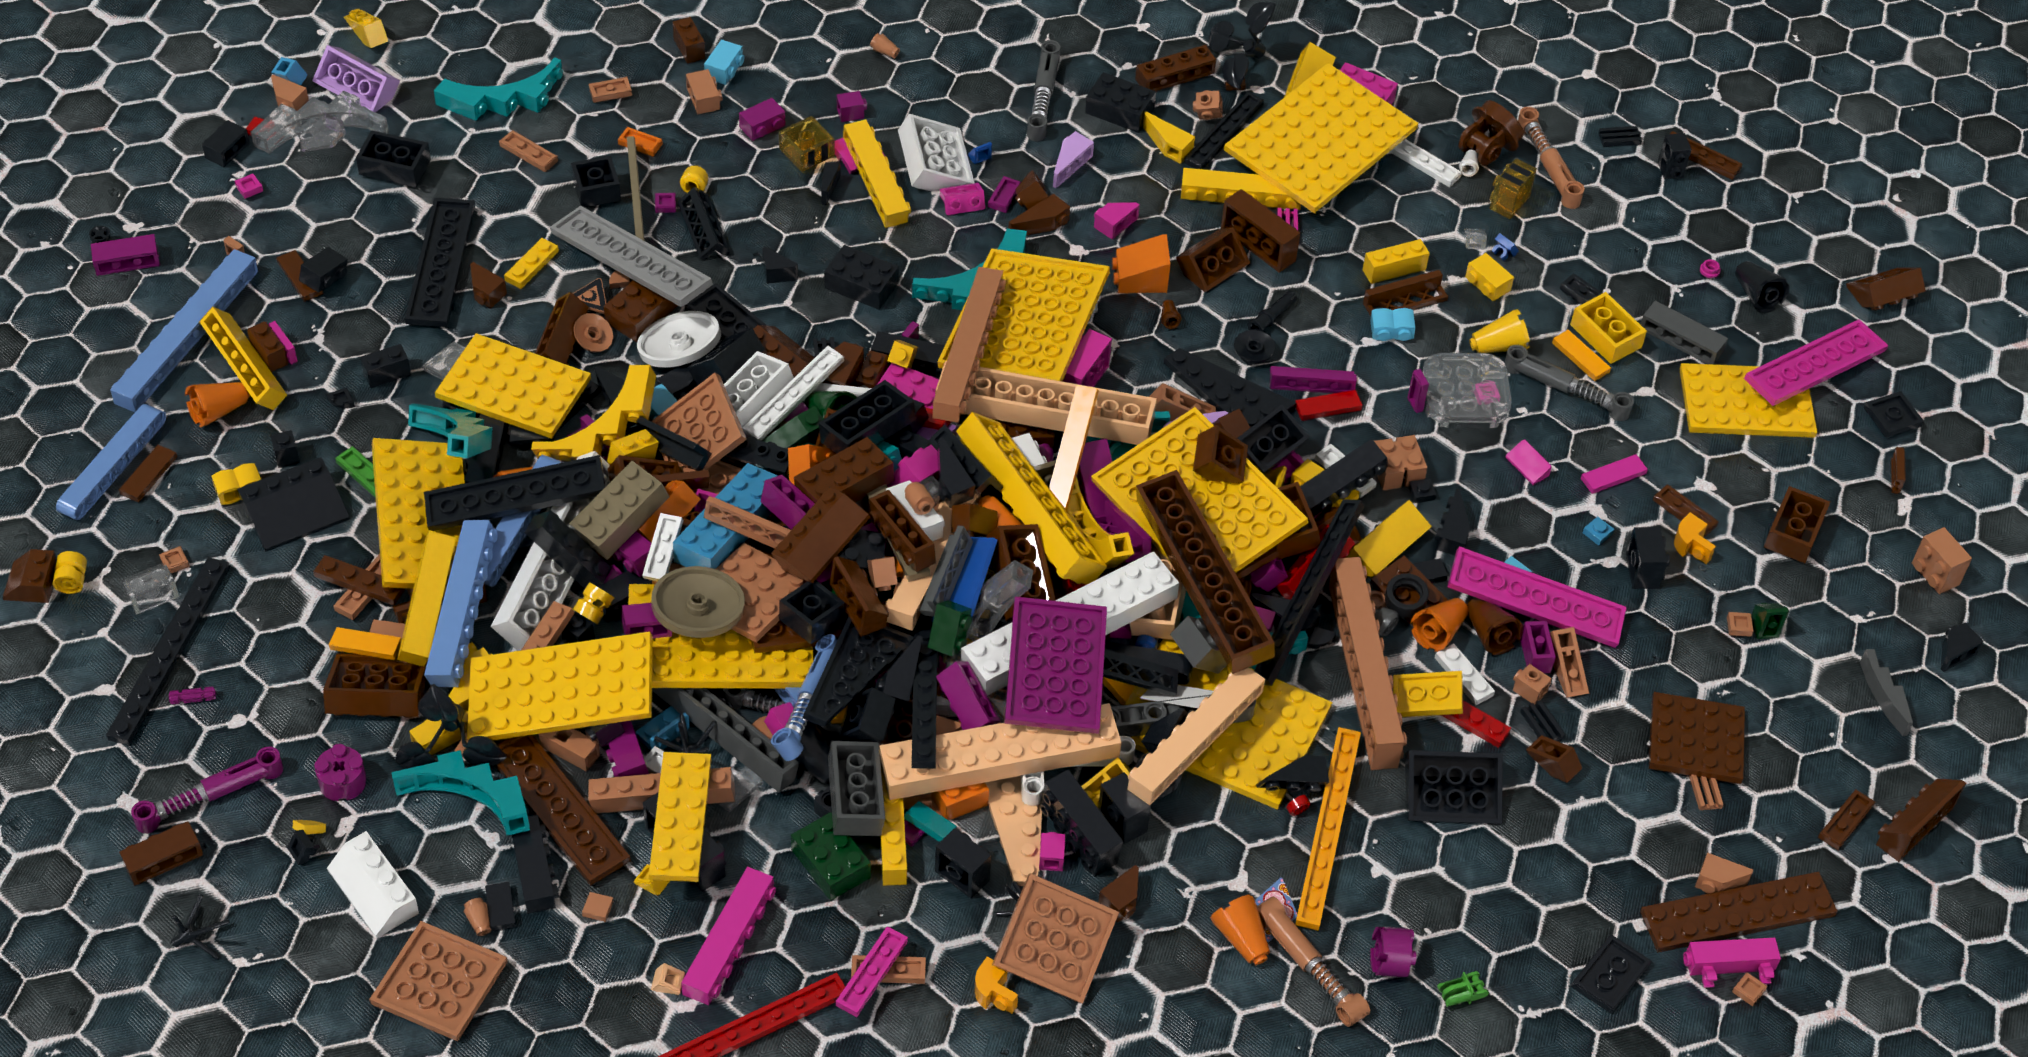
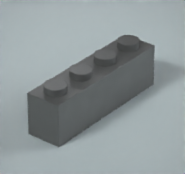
M1654 301L1645 312L1640 324L1647 330L1648 334L1706 364L1714 365L1723 354L1728 338L1657 301Z

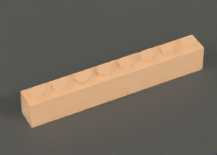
M975 491L974 499L964 502L962 504L971 503L974 505H978V501L981 499V494H978ZM946 501L944 503L941 502L937 509L938 515H942L945 521V527H943V538L932 541L935 546L936 563L929 566L930 576L908 582L903 572L901 583L898 582L894 588L893 598L888 599L885 605L889 612L888 623L912 631L921 615L919 609L950 535H954V533H951L952 508L948 506Z
M1250 668L1234 674L1231 672L1223 684L1217 685L1209 698L1205 697L1196 711H1191L1181 726L1177 725L1173 729L1171 736L1167 740L1163 739L1153 753L1146 755L1138 768L1134 767L1128 775L1129 783L1127 790L1148 805H1151L1262 694L1265 678Z

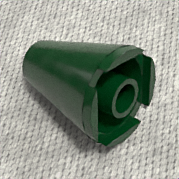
M813 391L805 399V405L808 409L815 406L824 419L827 408L839 410L858 397L847 391Z

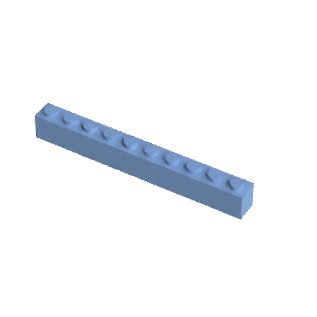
M234 249L224 258L219 267L212 272L205 283L200 285L197 292L188 299L187 303L175 314L168 325L164 326L161 333L151 341L150 345L138 356L132 366L127 368L124 375L113 384L110 391L114 404L136 412L206 333L200 324V320L212 307L225 311L258 273L255 257Z

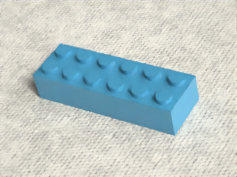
M747 463L715 498L767 519L772 512L761 503L764 481L777 475ZM704 509L673 541L674 562L685 567L701 566L716 569L743 542L745 543L749 537L705 519Z

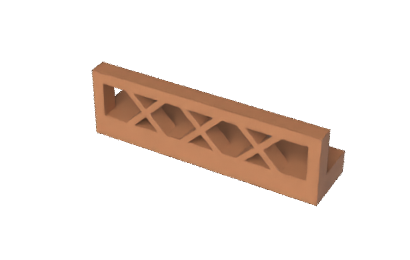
M709 496L706 500L705 519L770 547L776 548L791 531L715 497Z

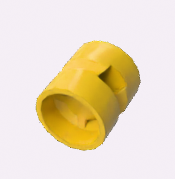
M65 551L57 556L52 583L57 591L75 594L82 590L87 566L86 557L74 551Z
M589 582L583 591L584 598L578 599L573 610L598 625L604 615L603 609L608 608L615 597Z

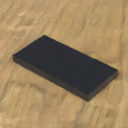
M718 284L712 285L685 305L687 311H701L714 316L718 321L721 330L720 339L722 340L733 334L755 328L757 325L767 326Z

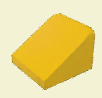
M647 864L636 877L634 883L654 895H660L670 881L649 880L650 865Z

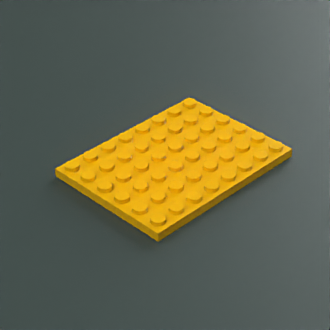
M1327 63L1224 145V151L1315 213L1418 129V122Z
M991 248L983 267L1003 270V279L1006 280L1005 291L1001 292L1002 299L1000 305H996L998 306L997 316L992 318L993 328L991 332L988 331V344L983 345L985 350L983 359L979 358L980 367L1062 382L1110 274V267ZM967 300L937 361L938 368L943 369L944 363L948 359Z
M1196 407L1091 476L1092 482L1119 510L1131 517L1151 537V543L1168 560L1167 554L1137 502L1136 485L1175 470L1179 472L1235 573L1308 524V518L1247 458L1244 481L1242 483L1208 481L1193 471L1198 434L1214 426Z
M629 584L628 605L651 603L655 584ZM732 629L723 634L706 638L687 637L672 632V637L652 639V688L785 689V687H801L813 662V647L754 654L752 641Z
M1163 639L1157 650L1184 654L1176 642L1170 639ZM1228 665L1219 674L1193 668L1190 682L1182 686L1214 691L1218 684H1223L1227 680L1231 670ZM1275 679L1272 686L1264 685L1262 694L1256 699L1252 719L1245 722L1232 723L1186 771L1278 810L1287 793V789L1267 791L1266 788H1257L1256 784L1272 773L1307 755L1333 702ZM1135 686L1125 705L1155 701L1141 699L1140 697L1148 689ZM1145 735L1130 737L1135 741L1136 750L1143 753L1148 752L1141 742Z

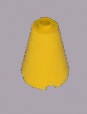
M1518 309L1512 310L1472 333V338L1469 339L1472 350H1476L1477 353L1505 352L1512 345H1521L1529 349L1530 346L1526 344L1530 342L1524 319L1519 320L1517 316L1521 314Z

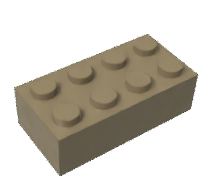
M631 461L569 524L583 541L608 560L670 496L659 480L634 461Z

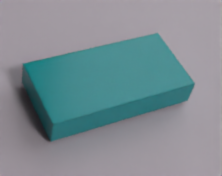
M920 801L914 804L904 816V819L939 842L957 827Z

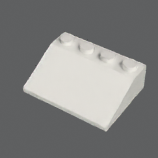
M908 114L899 127L898 133L911 186L927 191H935L941 188L973 184L974 179L960 128Z

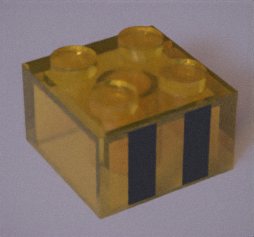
M813 116L779 131V149L801 172L835 156L834 138Z
M1517 158L1511 164L1508 163L1501 176L1497 175L1493 182L1495 187L1490 195V209L1511 219L1530 197L1537 168Z

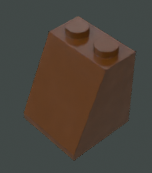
M842 342L834 350L844 356V362L822 383L855 387V378H857L862 363H864V347Z

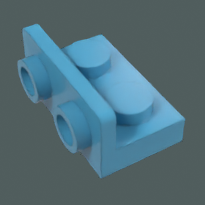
M670 706L636 731L637 738L650 751L654 746L659 749L666 748V745L655 741L654 737L658 736L671 742L678 736H681L678 723H681L680 713ZM683 713L688 730L690 728L689 715Z

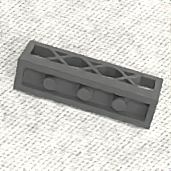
M957 526L954 535H950L919 609L924 616L934 617L937 604L951 598L973 544L964 526Z

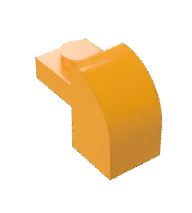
M1691 512L1680 522L1674 538V546L1682 557L1689 552L1696 559L1707 564L1712 559L1716 546L1703 538L1708 524Z
M986 957L976 972L975 997L978 1003L985 1009L992 1002L998 1009L1006 1010L1012 1014L1017 1008L1018 994L1003 986L1007 981V971L993 966V959Z

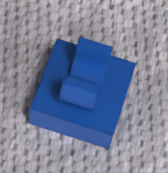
M1501 233L1495 238L1498 245L1493 247L1492 252L1496 255L1498 251L1502 250L1501 260H1506L1509 254L1514 257L1519 252L1516 245Z

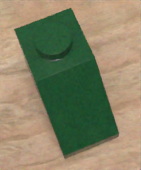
M1778 603L1755 604L1751 618L1756 638H1779L1789 609Z

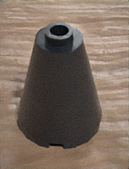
M1745 261L1737 266L1735 276L1751 303L1759 312H1771L1776 309L1775 305L1779 302L1782 304L1785 301L1790 287L1784 277L1750 261Z
M807 721L800 741L803 745V751L795 760L799 762V767L826 785L830 783L828 766L830 745L819 725Z

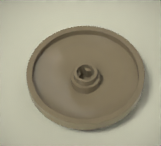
M701 566L683 567L665 574L655 584L651 597L652 611L659 623L674 633L694 638L713 637L729 631L740 621L745 604L744 593L740 585L732 577L719 570Z

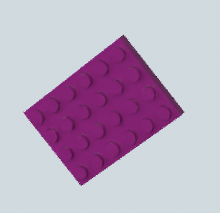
M1015 596L1004 724L1099 734L1107 618L1106 606Z

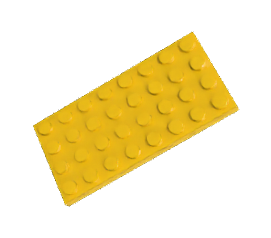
M373 438L372 440L382 587L414 588L424 540L429 532L424 492L465 483L463 460L461 457L447 455L448 443ZM462 525L434 532L456 537L454 546H457Z
M649 631L471 658L467 740L474 736H484L491 740H499L652 718V634Z

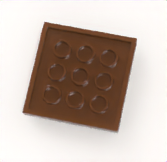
M1653 692L1648 769L1690 776L1696 775L1697 777L1703 776L1707 779L1715 778L1719 781L1741 784L1744 769L1745 707Z

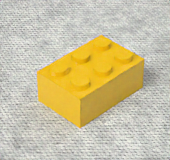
M1607 292L1576 307L1570 323L1610 364L1642 348L1647 330Z

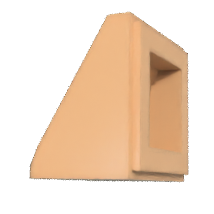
M663 963L655 971L651 990L679 995L685 972Z

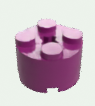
M335 744L332 748L323 752L314 764L320 790L330 800L339 801L338 799L345 798L346 800H351L361 794L366 786V772L363 759L353 748L346 747L343 744Z
M1376 927L1372 935V940H1376L1375 948H1370L1372 971L1376 973V976L1408 977L1410 966H1415L1417 958L1416 951H1412V943L1414 941L1413 929Z

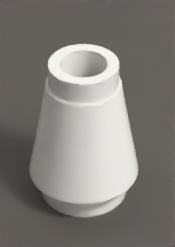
M1468 150L1459 164V170L1466 177L1475 175L1479 170L1478 154L1475 150Z

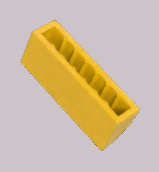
M1309 42L1300 53L1285 96L1327 63L1333 66L1336 57Z
M1408 500L1351 548L1346 558L1360 557L1362 566H1366L1367 576H1376L1432 526L1413 503Z

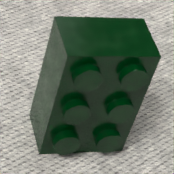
M831 812L791 834L792 852L830 901L871 878V862L849 835L833 834Z

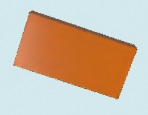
M627 127L618 138V144L628 148L627 137L634 136L636 151L654 157L663 144L661 138Z

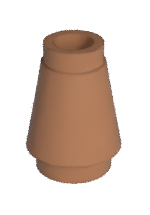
M877 33L870 43L873 51L892 58H896L900 51V48L884 34L880 35Z
M474 898L464 904V914L477 936H484L490 933L487 903L482 898Z

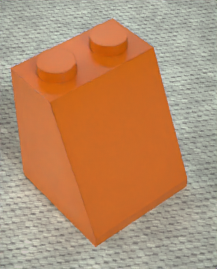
M1167 234L1116 249V258H1112V270H1116V273L1113 274V283L1117 285L1118 293H1167L1170 273Z

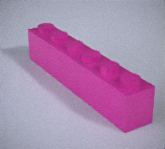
M747 866L682 980V995L708 1006L713 998L719 996L722 988L721 983L724 978L730 976L735 958H740L745 940L752 937L755 929L754 924L757 919H762L767 901H771L775 895L776 887H774L773 876Z

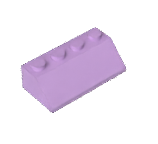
M330 45L326 46L312 80L371 114H375L393 99L400 82L399 79L342 48Z

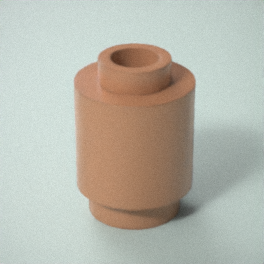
M912 482L905 488V498L916 514L923 515L932 510L935 501L923 484Z

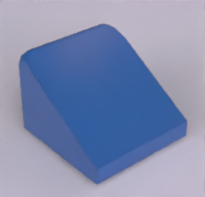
M988 142L973 148L968 153L969 159L974 164L990 159L992 156V143Z

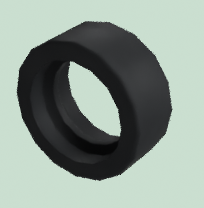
M1403 573L1394 576L1388 582L1386 588L1385 604L1388 609L1397 611L1400 617L1412 618L1415 613L1425 609L1429 596L1428 586L1417 575ZM1399 587L1413 588L1420 595V599L1415 604L1406 605L1400 603L1394 597V590Z

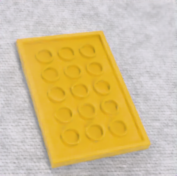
M475 333L435 391V398L552 439L591 380V373Z
M1681 363L1679 368L1689 433L1815 438L1817 428L1810 390L1807 389L1772 406L1744 379L1746 373L1760 366Z

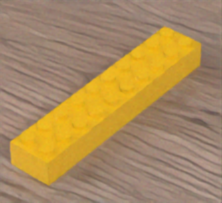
M971 412L956 430L961 438L960 441L969 448L971 453L1003 486L1000 490L1003 495L1002 499L1013 508V514L1024 525L1038 524L1044 552L1046 553L1045 557L1057 568L1056 573L1062 579H1070L1077 584L1087 585L1095 581L1108 566L1000 422Z

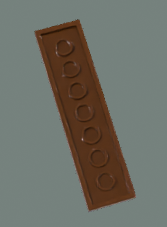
M533 735L508 738L498 744L499 748L507 754V757L495 766L504 778L518 777L524 803L534 815H538L539 822L545 824L546 831L590 886L631 862L630 855Z
M1819 872L1644 906L1640 911L1657 953L1688 947L1690 942L1717 941L1835 917L1838 912Z

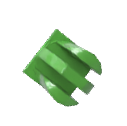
M1478 971L1468 974L1463 972L1462 977L1437 985L1439 992L1442 993L1446 1007L1466 1001L1470 1005L1472 1001L1484 998L1489 994L1488 990L1483 987L1484 982L1479 979L1480 974Z

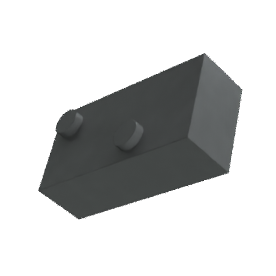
M831 741L828 766L833 834L881 836L885 822L879 743Z

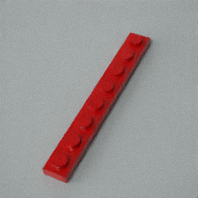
M836 972L658 1057H721L835 1003L844 990L845 985Z

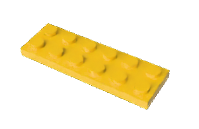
M663 752L649 880L699 881L712 760L711 754Z

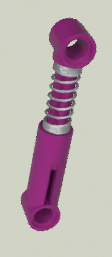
M264 747L258 751L255 757L200 780V784L194 785L192 790L188 788L187 792L181 791L180 795L175 794L173 798L169 796V800L163 799L162 802L140 801L136 803L131 810L136 829L141 833H152L159 827L162 819L168 818V815L171 813L174 815L175 811L181 812L180 809H187L189 805L193 807L194 803L197 802L199 804L201 800L213 801L263 778H277L283 772L280 753L274 747Z

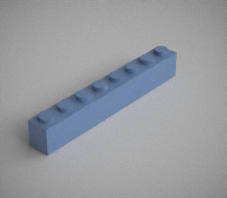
M489 520L463 521L424 674L430 685L458 687L460 678L464 675L463 666L465 658L469 654L468 645L473 637V625L478 617V605L483 597L484 581L488 577L487 568L489 561L492 560L493 544L497 540V531Z

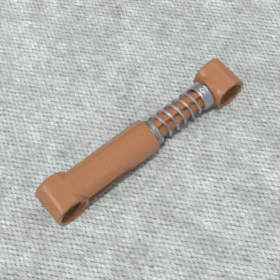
M1533 107L1522 108L1519 113L1518 122L1521 124L1524 134H1527L1540 155V161L1560 192L1563 206L1569 209L1578 208L1582 201L1584 186L1575 180L1558 150L1551 146L1538 121L1539 112Z
M1270 897L1257 905L1263 929H1267L1304 972L1314 975L1313 979L1318 980V985H1322V989L1326 990V994L1330 995V999L1337 1005L1336 1013L1344 1025L1351 1027L1370 1014V1007L1365 998L1359 993L1353 994L1347 988L1344 989L1343 984L1339 983V979L1334 978L1335 974H1331V969H1327L1326 964H1323L1322 955L1286 915L1282 903L1276 897Z

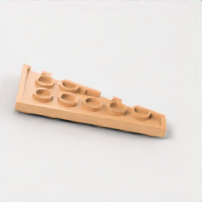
M1021 776L985 782L989 789V810L1007 859L1006 862L1012 881H1016L1019 886H1024L1028 874L1031 873L1038 876L1042 822L1040 805L1029 806L1022 801Z

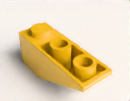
M354 9L349 12V15L344 16L346 22L367 47L373 48L388 42L381 19L360 9Z
M1144 112L1143 128L1164 156L1181 164L1185 157L1194 149L1195 136L1155 115Z

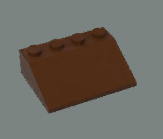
M336 654L323 689L325 714L338 716L350 714L357 716L419 717L418 704L424 696L426 684L424 674L427 662L423 667L411 663L397 662L400 661L397 660L398 656H396L395 660L359 654Z

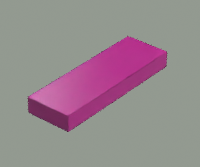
M1637 454L1583 473L1581 480L1591 494L1645 475L1648 469Z

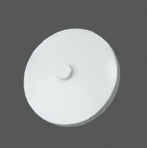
M701 311L679 312L663 317L647 327L637 341V349L641 359L651 366H681L709 353L719 342L721 330L717 319L709 313Z

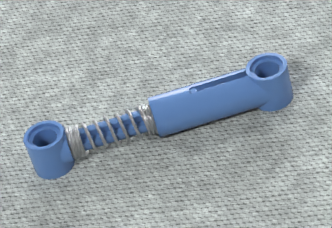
M833 634L823 636L816 643L815 649L817 654L797 694L798 700L785 728L778 730L771 738V744L785 761L794 760L803 751V745L800 741L802 731L805 729L804 726L807 725V720L802 718L837 643V638Z

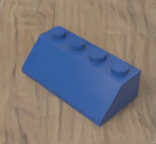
M971 537L973 544L949 600L971 608V617L974 614L997 544V539Z

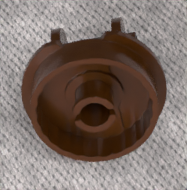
M1487 100L1481 107L1477 106L1472 110L1475 123L1465 128L1459 141V149L1461 151L1475 150L1479 154L1478 162L1486 166L1499 157L1503 147L1508 151H1515L1519 147V140L1524 136V130L1518 120L1506 108L1494 101Z

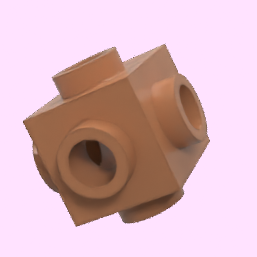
M1205 90L1196 93V100L1193 101V111L1197 112L1199 120L1223 117V100L1219 90Z

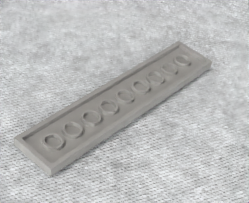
M579 206L550 226L553 235L680 307L688 304L713 285L710 277L582 206Z

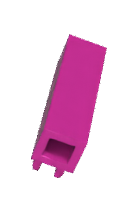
M1775 938L1690 942L1687 951L1683 954L1684 965L1688 966L1690 976L1702 975L1704 988L1714 987L1713 981H1717V974L1759 972L1760 981L1764 984H1771L1770 978H1774V971L1781 960Z

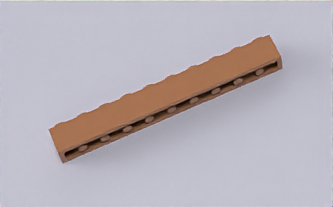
M978 267L933 401L934 419L959 422L961 414L966 412V400H969L971 396L970 386L975 384V372H978L980 368L979 358L983 359L985 346L983 345L988 344V331L991 332L993 328L992 318L997 316L998 306L996 305H1000L1002 299L1001 292L1005 291L1006 280L1003 279V270Z

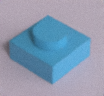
M1596 517L1584 527L1582 533L1600 546L1613 535L1614 528L1601 518Z

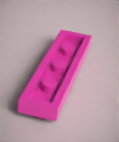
M887 926L836 1000V1006L858 1017L907 944L908 937Z

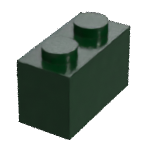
M949 600L938 603L928 648L949 656L961 653V648L967 645L966 634L972 622V609Z

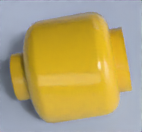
M687 167L680 179L682 190L688 193L693 187L704 191L709 180L708 174L702 167Z

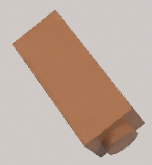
M575 729L539 734L540 745L544 749L586 772L600 756L599 744L596 741L592 742L588 736Z

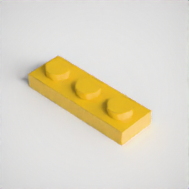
M541 238L504 274L505 281L522 289L559 252L558 245Z

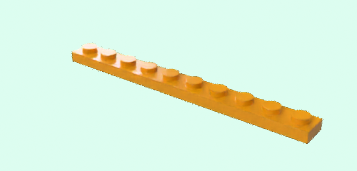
M1338 727L1328 772L1329 783L1325 786L1296 918L1295 925L1319 931L1361 734L1359 731Z

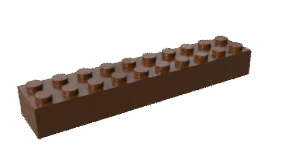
M1175 470L1136 485L1139 506L1232 674L1275 657L1274 640L1179 472Z

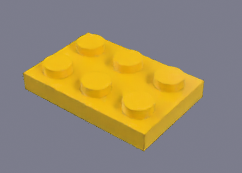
M1462 671L1393 675V694L1397 695L1398 701L1396 709L1397 713H1401L1402 717L1463 714Z

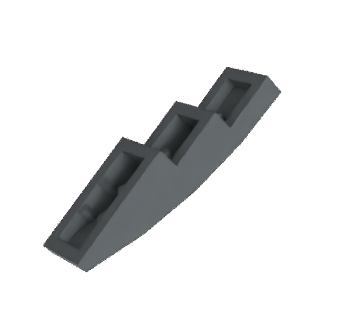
M1866 649L1860 661L1866 681L1887 718L1902 736H1907L1913 721L1903 686H1894L1889 667H1879L1875 649Z

